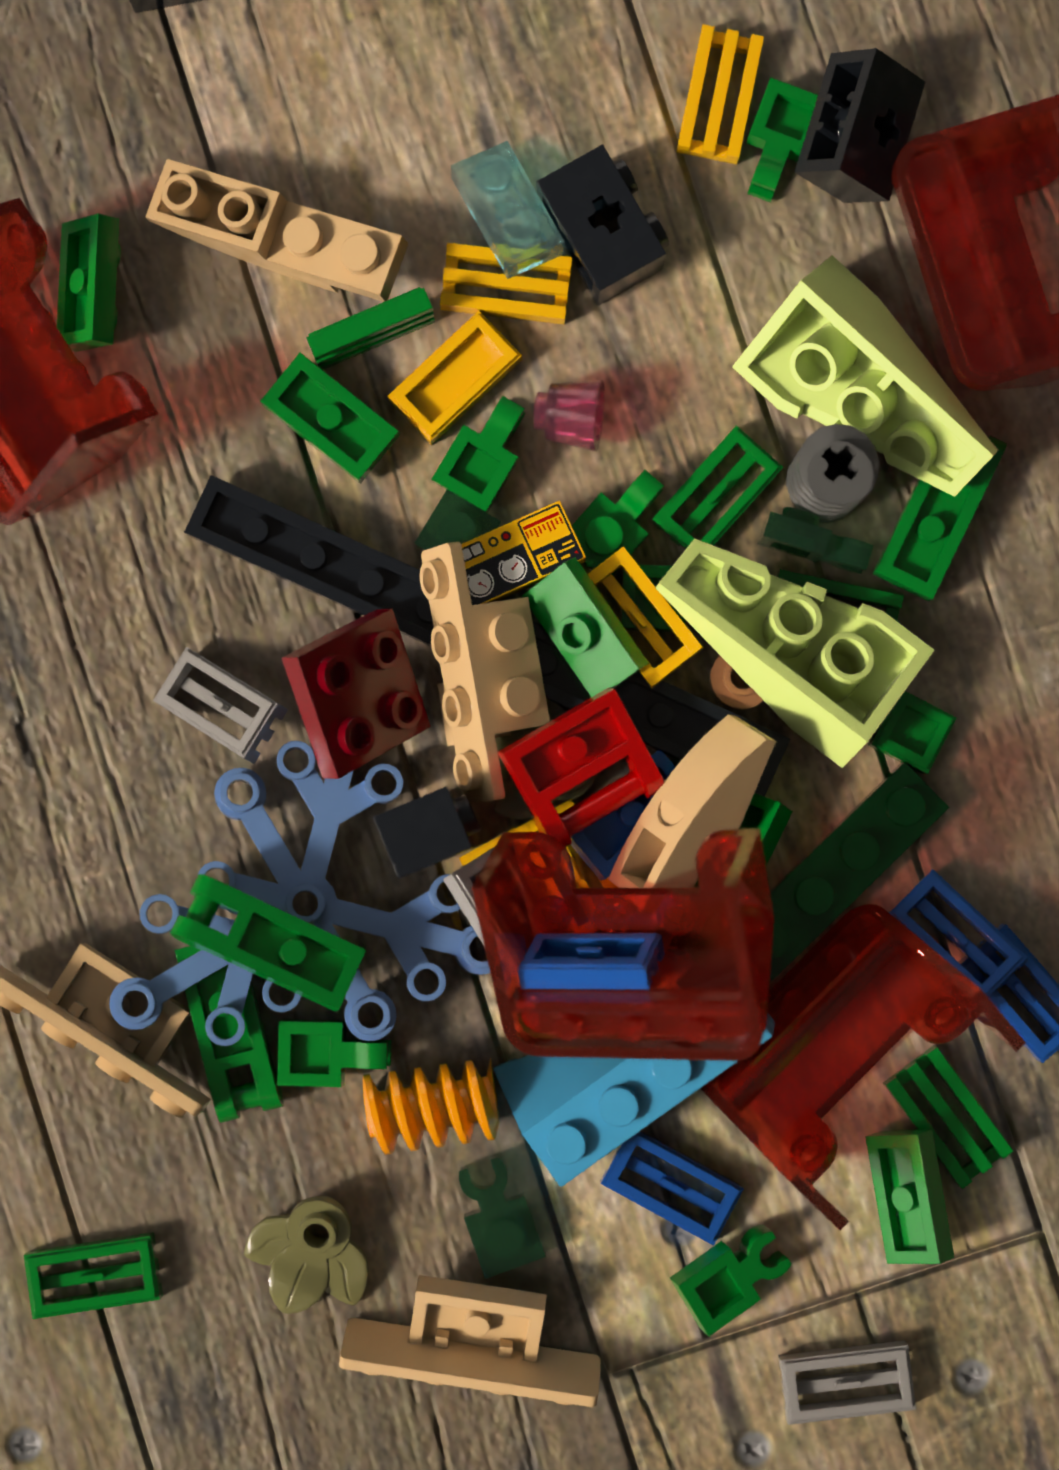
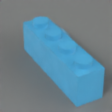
M734 971L661 1000L658 1004L605 1022L602 1026L547 1045L542 1050L499 1064L493 1070L521 1134L559 1186L562 1187L773 1036L775 1021L740 974Z

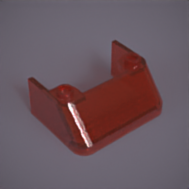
M874 904L858 906L845 914L760 1000V1003L775 1021L773 1036L702 1086L701 1090L777 1170L841 1231L849 1221L813 1185L832 1165L837 1154V1137L822 1118L910 1029L926 1042L942 1044L960 1036L978 1019L1016 1052L1026 1042L981 988L884 908Z

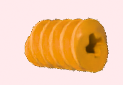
M491 1057L487 1074L484 1077L480 1076L472 1060H465L461 1080L454 1079L446 1063L439 1064L436 1082L433 1084L429 1083L421 1067L414 1068L410 1087L403 1086L395 1070L389 1071L385 1090L378 1091L370 1074L363 1075V1094L371 1141L373 1138H376L385 1155L395 1152L399 1134H402L411 1151L419 1150L425 1130L428 1131L437 1148L446 1145L449 1127L454 1128L462 1144L471 1142L476 1123H479L488 1141L497 1138L500 1121Z

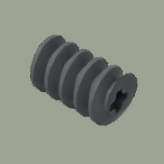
M832 424L821 427L811 434L803 443L787 470L786 487L798 515L812 522L831 523L841 520L851 513L873 490V486L878 479L880 462L875 446L865 433L849 425ZM829 467L835 469L840 474L834 482L824 475V472Z

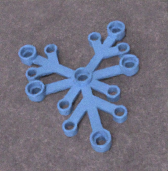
M290 741L280 748L277 754L278 770L286 779L293 781L314 817L301 870L264 809L266 788L261 777L250 769L234 768L225 772L219 778L214 791L215 801L219 810L230 819L242 821L277 883L234 873L229 865L220 861L205 864L198 874L206 875L213 869H221L229 876V886L337 937L339 935L333 925L384 937L407 975L406 985L409 993L420 1001L437 999L443 993L446 986L444 972L436 964L429 963L421 947L454 955L459 966L471 974L483 975L497 969L491 957L481 962L471 956L469 951L470 943L474 938L478 937L471 925L460 931L427 922L440 913H453L461 909L458 903L453 906H446L440 903L437 898L438 886L450 874L438 877L431 884L429 891L392 913L337 899L333 887L325 879L339 825L376 803H390L400 795L403 788V777L396 767L390 764H378L369 770L364 781L349 789L353 771L340 779L325 778L323 783L315 769L314 752L308 744L302 741ZM294 749L303 751L309 760L308 766L303 771L297 773L289 771L283 763L286 753ZM386 772L394 777L396 788L391 794L379 795L373 790L371 780L377 773ZM238 781L248 783L253 790L251 800L244 805H236L228 798L229 787ZM300 892H310L317 898L318 908L310 916H301L293 909V899ZM156 894L143 902L140 908V920L147 930L156 934H164L172 930L179 915L186 916L189 908L178 906L167 895ZM156 902L169 904L173 913L170 922L162 927L154 926L148 920V910ZM215 915L210 928L228 935L234 920ZM200 950L151 980L135 977L119 983L110 997V1012L114 1020L122 1027L131 1030L147 1028L158 1020L165 1001L228 965L217 1009L209 1014L205 1029L212 1042L220 1046H229L239 1041L245 1031V1021L242 1013L253 973L204 950ZM358 969L345 996L347 1000L344 1010L345 1024L348 1030L361 1040H379L389 1034L394 1027L396 1021L395 1005L385 993L370 989ZM423 969L433 971L438 978L436 990L428 995L419 993L414 986L415 975ZM268 980L265 982L262 996L265 1004L270 1009L276 1012H287L299 1003L301 996L295 993L293 1000L289 1004L284 1006L276 1005L269 997V989L273 982ZM132 991H140L148 999L147 1010L137 1017L129 1015L123 1006L125 996ZM368 1002L378 1004L383 1011L381 1023L373 1028L364 1027L358 1019L359 1009ZM228 1013L236 1018L238 1030L232 1038L222 1039L214 1033L213 1022L218 1015Z

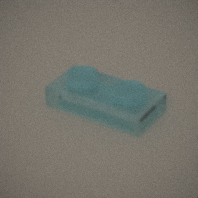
M508 141L451 165V179L507 279L564 254L565 241Z

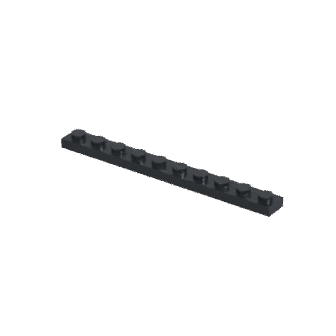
M213 475L210 476L184 531L187 536L364 616L376 609L393 608L400 633L431 647V633L434 627L429 599L426 598L421 589L419 569ZM533 622L546 699L570 710L591 698L543 626ZM639 671L615 688L644 744L656 750L660 749L665 754L680 761L706 733L728 714L741 718L775 740V746L754 792L765 797L791 740L790 738L663 680L654 688H651Z

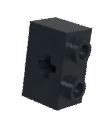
M877 48L831 53L794 173L843 203L890 201L926 81Z
M603 144L536 181V200L569 257H572L575 268L597 306L663 270L666 252L663 248L669 245L665 230L653 212L644 215L632 194L637 192L638 188L627 164L621 157L612 161ZM601 212L607 221L618 218L616 231L610 234L608 228L604 225L594 229L595 215Z
M447 786L373 817L398 878L409 876L474 849L475 846L470 836L481 832L466 795L454 798L451 789Z

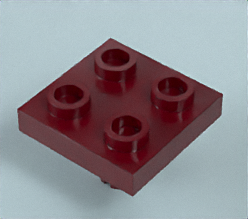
M393 608L376 609L282 657L322 778L340 779L431 727Z

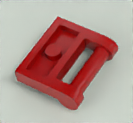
M607 688L498 751L501 760L530 810L543 840L554 854L572 844L571 836L642 794L650 798L665 783L615 688ZM625 758L629 765L630 772L562 813H557L551 800Z

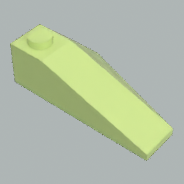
M833 255L798 283L732 366L777 409L795 418L803 414L825 426L832 424L852 426L866 434L875 446L876 451L884 454L887 464L954 497L998 452L997 448L880 298Z
M694 539L656 586V589L791 730L841 768L870 740L934 652L933 648L882 610L864 603L857 608L826 596L827 589L807 582L802 587L771 575L765 565L698 539Z

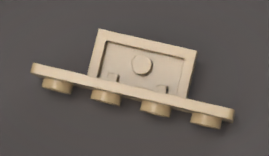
M445 543L422 551L420 585L430 604L434 627L431 633V647L434 657L440 663L445 690L442 697V710L446 722L452 729L456 752L453 762L454 777L458 787L462 790L463 795H466L469 803L504 799L505 790L495 734L543 726L550 722L529 598L524 597L472 605L461 543Z
M86 943L79 945L48 995L0 965V1006L17 1014H20L23 1008L45 1021L41 1030L50 1038L69 1048H74L77 1043L82 1044L99 1055L95 1064L108 1075L124 1083H128L133 1077L154 1090L150 1099L168 1113L183 1118L187 1111L197 1117L205 1110L211 1100L209 1097L158 1065L189 1017V1008L170 998L163 1003L160 1017L151 1026L139 1030L122 1027L114 1020L110 1012V997L119 983L138 976ZM132 991L124 998V1009L131 1016H140L147 1010L148 999L144 993Z
M419 1275L411 1326L349 1318L341 1348L339 1366L342 1369L359 1371L368 1375H385L424 1381L432 1385H450L489 1391L497 1395H515L554 1401L562 1405L595 1407L599 1395L601 1358L594 1354L539 1346L547 1294Z

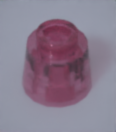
M603 380L551 383L548 392H538L534 406V429L545 430V438L548 441L596 452L601 440L604 419L605 388Z

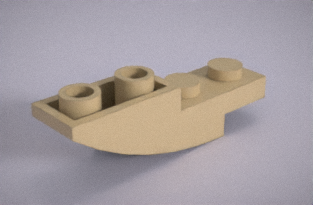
M170 159L166 160L145 216L148 221L259 267L335 293L340 288L382 302L387 301L408 247V242L402 235L287 201L280 192Z
M728 714L683 757L639 817L610 873L608 880L620 888L623 893L606 933L662 934L666 954L706 857L727 858L775 746V740L741 718ZM658 961L659 968L662 964V961Z

